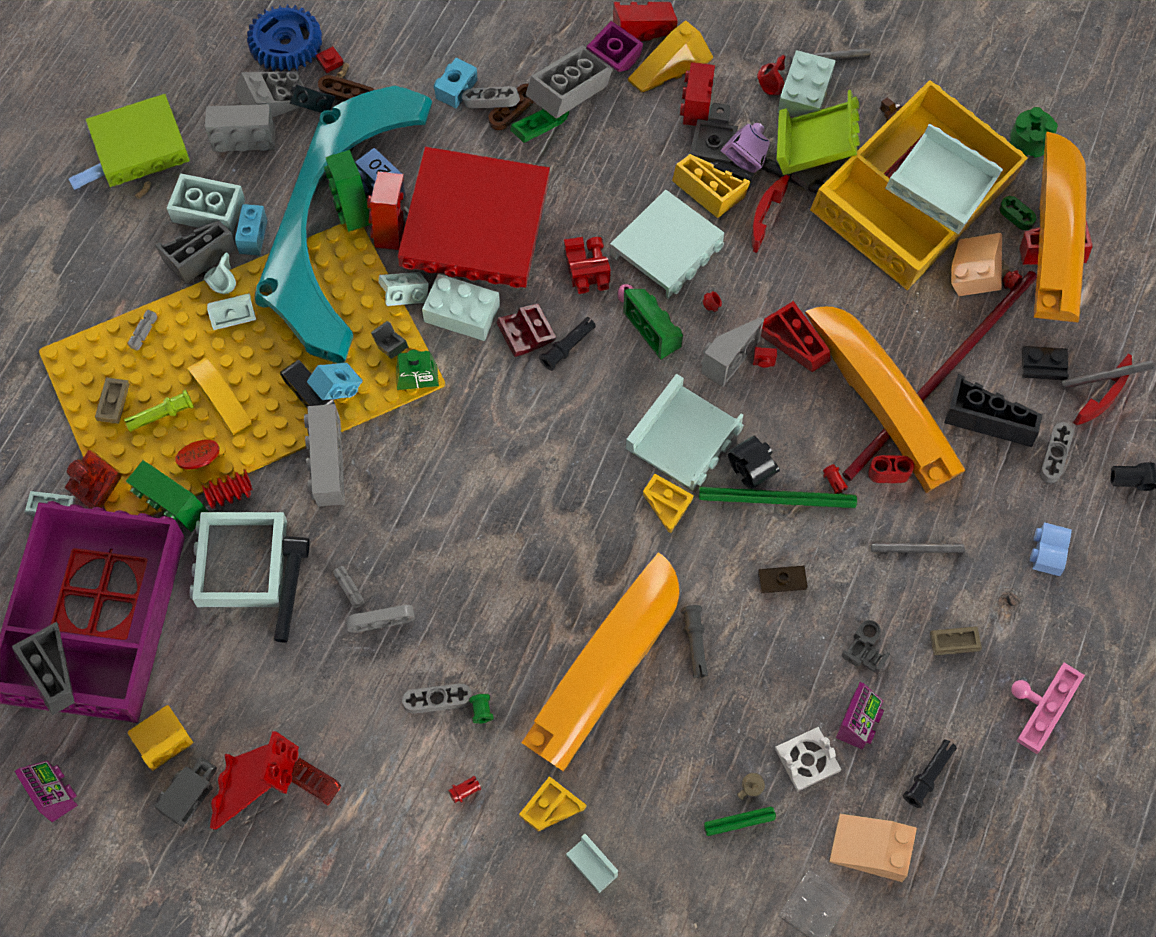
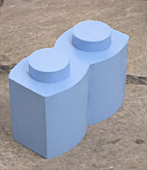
M1045 522L1041 528L1036 529L1034 541L1037 542L1036 549L1033 548L1030 556V562H1033V570L1061 576L1067 561L1072 529Z

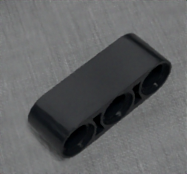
M296 360L280 371L282 379L307 409L308 406L335 404L333 399L322 400L307 383L311 373L300 360Z

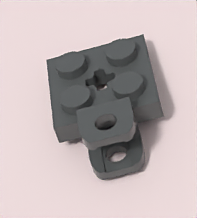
M713 103L710 107L708 121L697 120L691 155L707 162L714 163L717 160L731 165L732 160L721 152L725 144L738 131V126L729 125V105ZM722 109L724 113H717L716 111ZM715 139L718 145H711L709 142Z

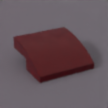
M538 303L521 307L517 313L499 317L496 322L514 357L537 350L555 341L557 338Z

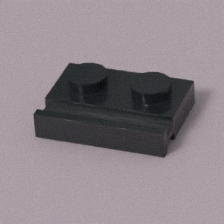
M1023 346L1022 377L1067 380L1069 377L1068 349Z

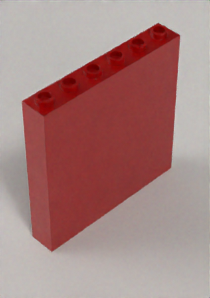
M425 147L398 252L399 266L408 270L418 269L424 270L427 273H442L449 277L459 276L472 281L483 280L491 284L500 283L513 288H526L550 179V167Z

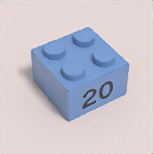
M375 148L355 162L361 176L364 192L371 196L378 172L402 174ZM402 182V186H401L400 192H403V193H404V198H405L406 196H405L404 184H403V182Z

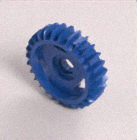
M287 4L286 8H282L281 5L277 9L271 7L269 12L264 9V15L258 14V19H253V24L249 25L247 43L251 55H253L255 61H258L260 66L264 65L266 69L271 67L273 72L277 68L280 69V72L283 69L291 71V68H296L298 71V66L306 67L305 62L312 63L311 57L316 58L317 52H320V46L322 45L320 25L316 21L315 16H311L310 11L305 12L303 7L298 10L296 5L290 8ZM300 27L305 28L309 32L308 39H303ZM283 39L291 40L288 44L280 43Z

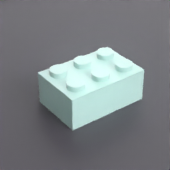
M796 50L780 96L777 113H779V110L787 108L790 116L797 117L821 110L836 60Z
M180 173L167 210L171 221L174 223L200 228L219 220L233 234L241 213L242 204L245 202L242 187L239 185Z
M438 274L422 308L424 322L485 341L500 307L499 292Z

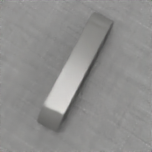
M512 86L470 88L462 94L463 102L467 108L511 107L520 101L517 89Z
M1060 422L1056 424L1050 434L1040 469V477L1047 483L1057 482L1063 473L1074 434L1073 428L1068 423ZM1060 430L1064 431L1065 435L1062 442L1058 441ZM1051 449H1060L1063 454L1062 457L1053 456ZM1052 463L1056 464L1053 469L1054 474L1049 475L1048 470Z
M401 605L353 614L346 618L347 631L356 633L405 624L413 621L415 616L413 606Z
M465 684L413 689L403 695L402 703L404 709L411 714L456 709L468 706L472 693L471 689ZM458 691L468 694L464 696L462 701H459L458 697H451L452 702L448 703L447 692H450L451 696H457ZM435 693H441L444 696V700L441 704L436 705L430 701L431 696ZM423 695H426L428 705L424 706V701L416 702V706L412 707L407 702L411 701V697H416V700H424Z

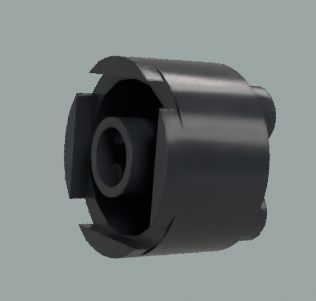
M755 435L729 450L728 459L736 474L740 473L744 477L741 481L749 489L759 486L780 472L778 465L770 456L773 453L771 447L766 442L762 444Z

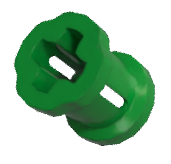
M478 694L469 698L470 704L473 705V723L482 724L494 719L493 714L490 713L489 701L491 699L489 694Z

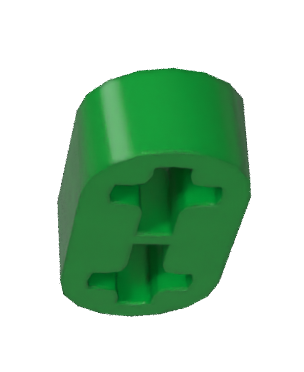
M1014 196L1003 198L999 207L1000 213L1019 229L1025 231L1032 229L1036 221V214Z

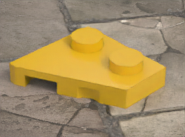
M657 474L653 475L643 490V496L667 531L672 533L692 502L694 495Z
M549 776L519 813V817L539 832L585 810L587 805Z

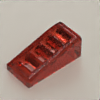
M300 757L294 764L292 783L325 805H329L340 790L341 784ZM306 768L307 770L304 772L300 780H298L297 777L300 775L302 770ZM314 773L313 777L310 779V781H309L308 784L306 785V784H305L306 781L309 779V777L311 776V774ZM320 779H322V781L320 782V784H319V785L317 786V788L314 790L313 788L316 786V784L318 783V781H319Z

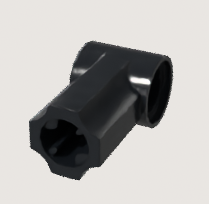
M1144 462L1136 466H1113L1111 468L1110 482L1113 486L1138 487L1141 491L1155 490L1156 464Z

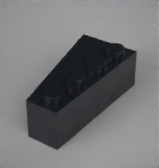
M958 373L952 388L944 421L945 424L1025 446H1033L1040 430L1042 414L1018 402L1011 403L1003 395L997 392L993 394L983 389V385L977 382L973 384L965 380V376Z

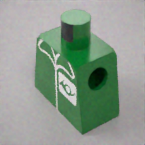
M410 350L408 353L398 354L396 363L397 390L439 386L438 367L429 351L418 352L417 350Z

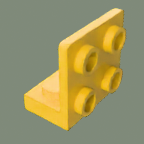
M166 705L127 732L141 753L142 759L152 771L194 744L169 705Z

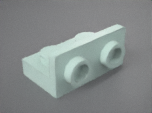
M420 272L379 275V284L386 292L385 304L387 306L425 303L428 296L429 283Z

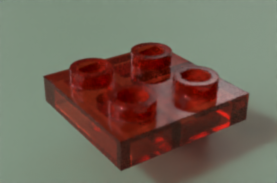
M88 450L82 460H74L68 466L67 475L70 479L64 488L90 509L94 507L102 508L123 474L96 452Z

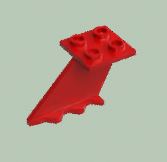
M272 731L269 744L236 757L225 754L226 768L218 777L219 792L211 802L213 813L210 828L213 830L220 828L271 787L283 794H287L288 787L292 782L294 764L298 759L299 747L277 731Z

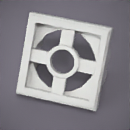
M819 727L775 747L797 792L841 771L835 759V749L830 747V740L823 736ZM803 742H813L822 749L816 752L807 750ZM796 746L800 754L798 760L792 762L790 753L793 747ZM807 753L814 757V764L812 766L802 764L801 756ZM826 756V765L823 771L819 773L816 768L817 760ZM797 769L809 770L812 777L800 775Z

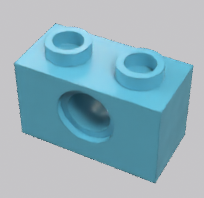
M455 58L451 64L447 65L445 73L441 78L435 81V98L457 108L463 100V92L472 88L478 81L477 68Z
M242 204L235 237L239 254L260 256L267 225L264 206Z
M348 363L317 365L307 383L322 400L353 397L358 392V387L363 380Z

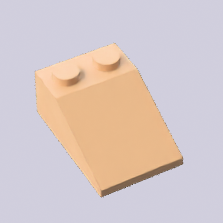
M995 233L959 239L952 262L951 284L958 296L1001 290L1002 234Z
M840 814L829 862L903 882L908 875L917 828L894 821Z

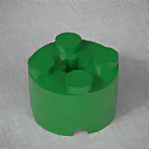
M1033 107L1022 112L1016 118L1010 134V144L1021 150L1025 156H1034L1033 158L1043 156L1046 132L1056 134L1058 124L1040 107Z

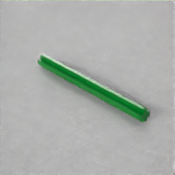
M700 487L699 499L707 501L855 508L857 506V496L853 494Z

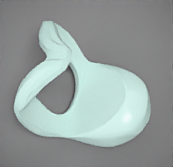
M227 252L221 257L218 267L211 268L204 276V281L211 289L220 294H228L236 286V280L229 271L231 266Z

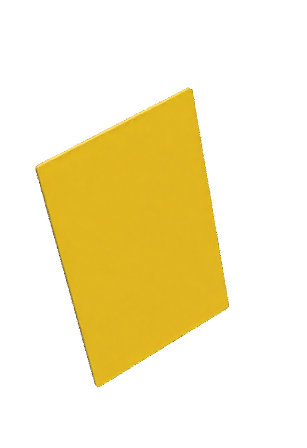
M339 224L307 237L308 254L315 278L334 311L347 324L354 335L344 363H348L363 380L358 387V392L353 397L333 399L341 420V432L443 388L445 380L438 369L439 386L397 390L396 363L398 355L390 359L379 350L371 332L386 321H389L394 331L405 339L409 346L401 353H408L410 350H417L418 352L429 350L405 305L387 306L385 304L386 292L379 284V275H387L388 272L364 227L348 232L345 224ZM269 254L230 269L229 271L236 280V286L228 294L216 293L205 281H201L42 347L39 350V354L106 511L115 512L121 510L131 515L144 513L150 516L162 511L161 509L155 510L148 505L146 498L142 497L139 499L130 492L132 487L126 482L142 460L155 467L195 496L204 493L202 484L205 488H208L209 480L214 485H217L218 477L225 482L226 475H229L233 480L235 472L243 476V469L250 473L306 448L305 436L309 435L308 429L305 428L304 414H308V409L282 379L280 371L296 360H300L311 374L317 365L337 363L309 354L293 331L270 307H260L255 303L256 286L259 283ZM262 292V293H261V294L266 295V296L269 295L268 293H265V292ZM250 293L256 320L213 330L207 311V304ZM147 310L155 312L157 319L154 324H151L152 328L145 340L141 341L143 344L140 349L134 350L130 348L128 341L131 336H134L133 332L140 320L144 319V313ZM204 358H207L216 368L252 421L251 425L234 435L226 426L202 388L198 386L187 368ZM106 378L128 380L130 384L119 424L101 422L95 418ZM183 390H187L194 408H186L179 411L176 416H165L132 432L128 430L124 421L125 418L163 403L165 398L175 397L182 394ZM213 440L219 445L220 452L209 465L198 469L185 470L179 468L175 462L178 452L192 442Z

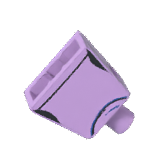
M754 123L753 126L747 124L733 135L721 149V152L741 169L755 173L763 166L770 142L762 135L764 132L763 125L759 123Z

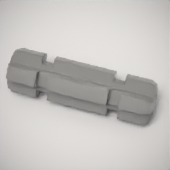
M147 310L144 313V319L140 320L133 332L134 336H131L128 341L130 348L134 350L140 349L143 344L141 341L145 340L152 328L151 324H154L157 319L155 312Z
M339 566L334 569V576L354 608L362 606L364 599L348 575L345 567Z

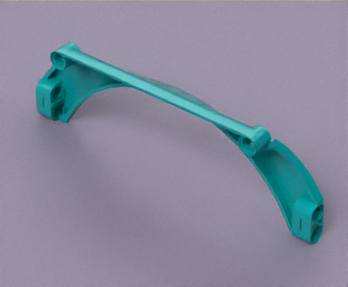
M395 85L355 96L334 106L332 111L326 110L320 114L319 122L261 278L256 286L254 296L255 303L258 306L270 307L285 321L303 344L305 350L313 356L334 363H344L354 337L351 329L334 311L324 296L315 278L307 248L306 224L308 210L315 190L325 175L324 166H327L325 157L350 150L362 141L382 132L413 125H425L432 106V100L426 95ZM262 292H265V293H268L269 295L266 296V295H263V294H261V293H262Z

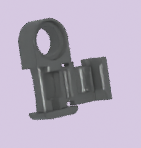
M873 620L864 621L854 634L855 641L849 650H844L842 653V657L845 660L851 659L853 665L859 667L863 661L862 665L878 674L890 655L888 652L886 654H879L876 652V648L873 647L881 633L879 624ZM867 626L874 628L876 635L874 637L865 636L863 628Z

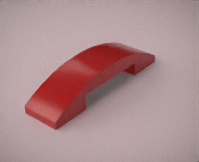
M788 175L774 182L764 193L757 206L751 234L752 249L755 253L758 252L766 233L767 225L762 224L772 201L781 203L788 188L790 179Z
M1128 353L1117 368L1132 365V355ZM1129 375L1111 378L1116 383L1098 403L1091 398L1078 413L1073 423L1075 425L1086 423L1108 409L1124 387Z

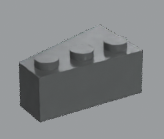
M219 220L197 228L193 234L181 237V235L176 236L172 242L164 245L162 242L155 244L162 260L185 284L219 262L226 252L230 254L237 249L231 231Z
M57 622L12 646L16 659L52 715L75 703L61 633Z

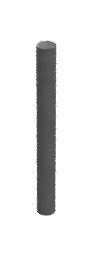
M859 49L814 53L813 55L839 60L870 57L871 50ZM794 55L790 56V64H792Z
M1153 360L1062 380L1064 389L1155 368Z
M871 543V552L964 553V544Z

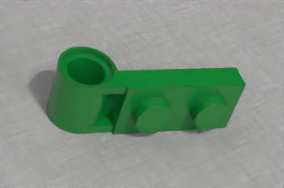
M542 108V110L513 123L510 131L525 143L565 122L569 116V111L556 119Z

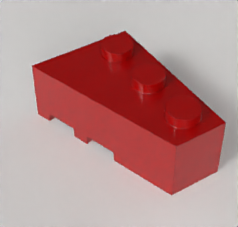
M691 62L690 70H686L684 82L688 84L687 87H683L682 94L685 104L681 103L680 116H684V125L696 126L698 119L708 121L715 65Z
M378 172L372 196H368L367 207L371 209L369 223L372 224L370 237L374 239L375 248L395 250L400 248L404 227V211H401L400 201L404 199V193L400 192L404 174Z

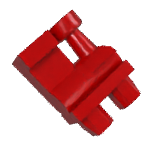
M583 237L564 239V253L572 287H576L578 294L589 292V285L597 284V288L600 291L608 290L611 269L608 258L603 256L601 252L604 248L603 239L601 237H592L586 241L587 249L592 252L593 256L590 259H586Z

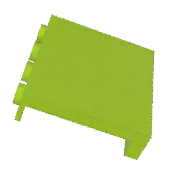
M848 90V102L794 118L790 117L787 108L779 110L777 161L783 175L857 155V146L860 145L857 134L860 133L857 122L860 121L857 109H860L857 96L853 97L851 90Z
M166 94L86 119L102 169L110 187L190 161Z

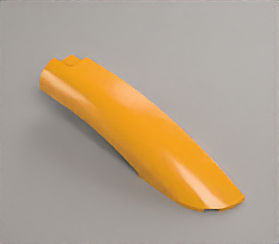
M1046 132L1039 206V254L1033 318L1078 323L1086 232V164L1080 150L1070 140L1051 132Z
M824 306L807 310L805 314L818 335L830 349V355L849 386L855 389L875 414L902 455L908 456L913 460V473L924 491L928 493L965 472L964 466L916 391L861 322L852 314L835 307Z
M659 552L630 586L587 643L521 742L563 772L620 688L644 656L647 655L676 610L680 591L678 578L670 562Z

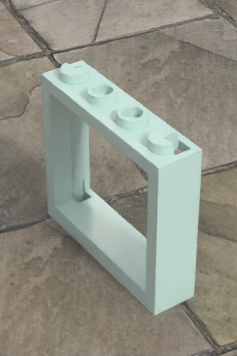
M201 512L200 520L196 522V533L199 536L198 542L194 543V555L196 556V563L192 564L194 585L190 586V599H193L197 607H279L284 570L283 541L287 530V520L284 512ZM209 525H273L268 593L203 592Z

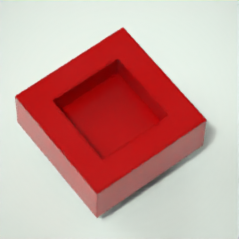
M333 46L316 54V59L326 74L344 64L343 59Z
M755 347L753 365H758L762 368L775 367L777 349Z

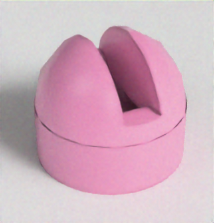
M623 284L618 289V299L624 303V290L634 289L631 285Z

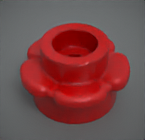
M1018 270L1009 271L1003 278L1005 289L1009 288L1012 290L1022 279V276L1018 274Z
M712 291L711 293L704 294L703 305L708 311L713 310V312H717L718 308L722 306L720 296Z

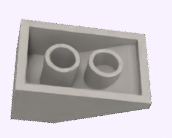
M761 317L718 336L713 343L709 342L703 350L704 358L701 361L703 365L702 374L724 387L760 341L764 319Z

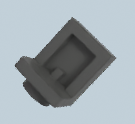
M386 321L371 332L378 349L390 359L409 347L406 340L394 331L389 321Z

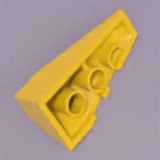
M685 20L630 75L628 82L643 93L663 85L664 81L672 78H681L686 70H690L691 62L709 63L713 59V55L700 31Z

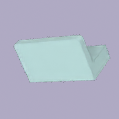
M250 293L207 304V311L213 330L256 320Z
M586 834L581 836V841L566 854L568 859L598 893L618 877V870Z

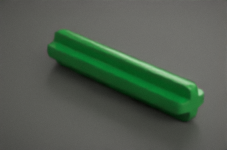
M770 806L707 821L704 823V830L707 836L774 821L776 813L774 808Z

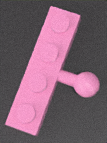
M1063 663L1043 697L1033 692L1028 682L1024 680L1014 682L1011 688L1012 694L1018 699L1026 698L1037 705L1016 741L1038 754L1085 675L1068 664Z

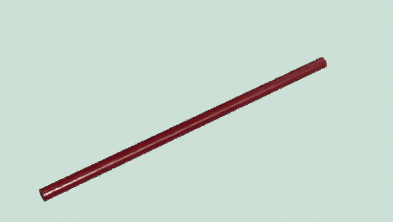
M1029 271L917 392L922 402L928 398L1037 279V274L1034 271ZM885 428L842 473L846 480L851 481L891 438Z

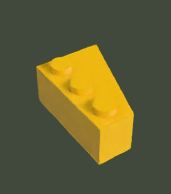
M689 154L676 164L672 181L716 218H719L746 197L750 184L749 180L744 179L742 181L731 176V172L726 170L724 173L713 168V164Z

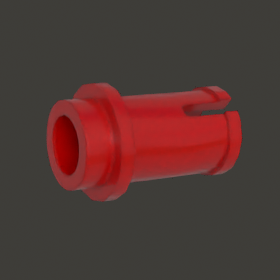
M832 464L823 470V477L828 479L834 493L840 494L843 492L842 489L845 491L848 489V486L839 473V467Z
M472 776L457 786L453 784L448 792L454 803L458 801L462 803V799L480 791L481 786L476 777Z

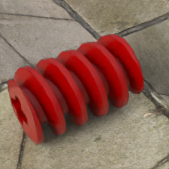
M243 469L242 477L238 472H235L233 480L229 475H226L225 482L218 477L217 485H214L211 480L208 481V488H205L202 484L206 500L212 509L216 508V502L221 507L224 506L225 499L230 504L233 503V496L239 501L242 500V493L249 498L251 497V490H253L246 469Z

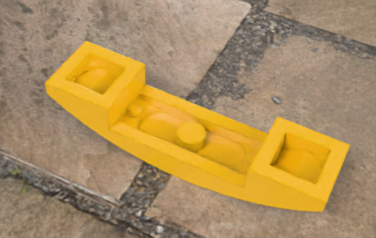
M207 358L187 368L233 435L252 424V421L234 393Z

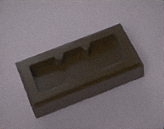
M805 565L758 570L761 594L807 590L808 588Z

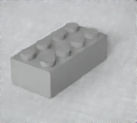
M582 45L532 75L526 96L557 119L607 87L613 67Z
M335 404L308 406V414H304L305 428L308 429L309 435L305 436L306 449L309 450L310 456L306 458L307 471H310L311 477L307 482L308 492L311 493V498L316 501L318 507L345 504L340 416Z

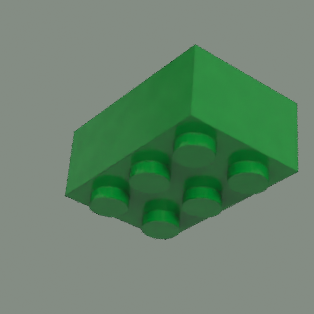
M350 150L325 157L327 166H324L327 179H329V189L334 198L333 204L341 225L345 224L348 232L372 225L369 223L370 212L367 207L361 176Z

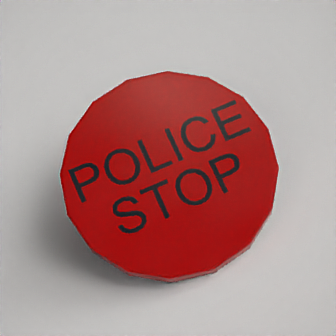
M213 440L192 442L178 452L175 462L179 468L185 470L198 469L209 465L218 456L220 447Z

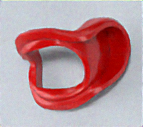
M784 54L778 57L776 63L763 65L757 73L760 86L768 95L777 96L783 91L785 84L778 70L782 71L785 69L786 56ZM767 68L771 69L770 72L764 75Z

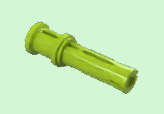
M183 390L182 394L175 397L165 398L164 402L125 418L124 421L128 430L132 432L165 416H176L179 411L186 408H194L187 390Z

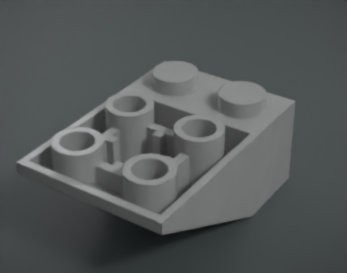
M297 71L242 72L235 91L242 105L269 104L272 117H276L300 108L290 104L292 98L290 91L292 86L295 87L296 84L303 87L304 85Z

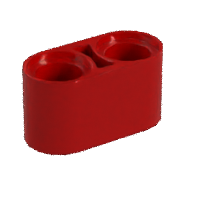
M876 456L871 462L868 476L875 483H905L911 477L914 470V462L908 456ZM875 467H881L884 471L880 472ZM898 467L905 468L907 472L900 471Z

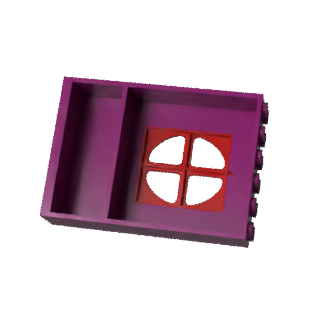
M54 501L38 503L0 632V704L49 711L16 659L12 646L57 622L75 703L59 712L132 723L139 722L185 537L176 520L166 516L153 518L144 513L131 515L121 510L108 512L99 507L86 509L76 504L63 506ZM96 559L105 560L98 588L88 589L70 586L73 576L85 564ZM115 562H124L133 571L137 582L135 594L108 591V584ZM68 595L94 599L87 628H77L70 621L65 608V598ZM105 601H118L133 605L130 613L120 624L107 631H97L98 621Z

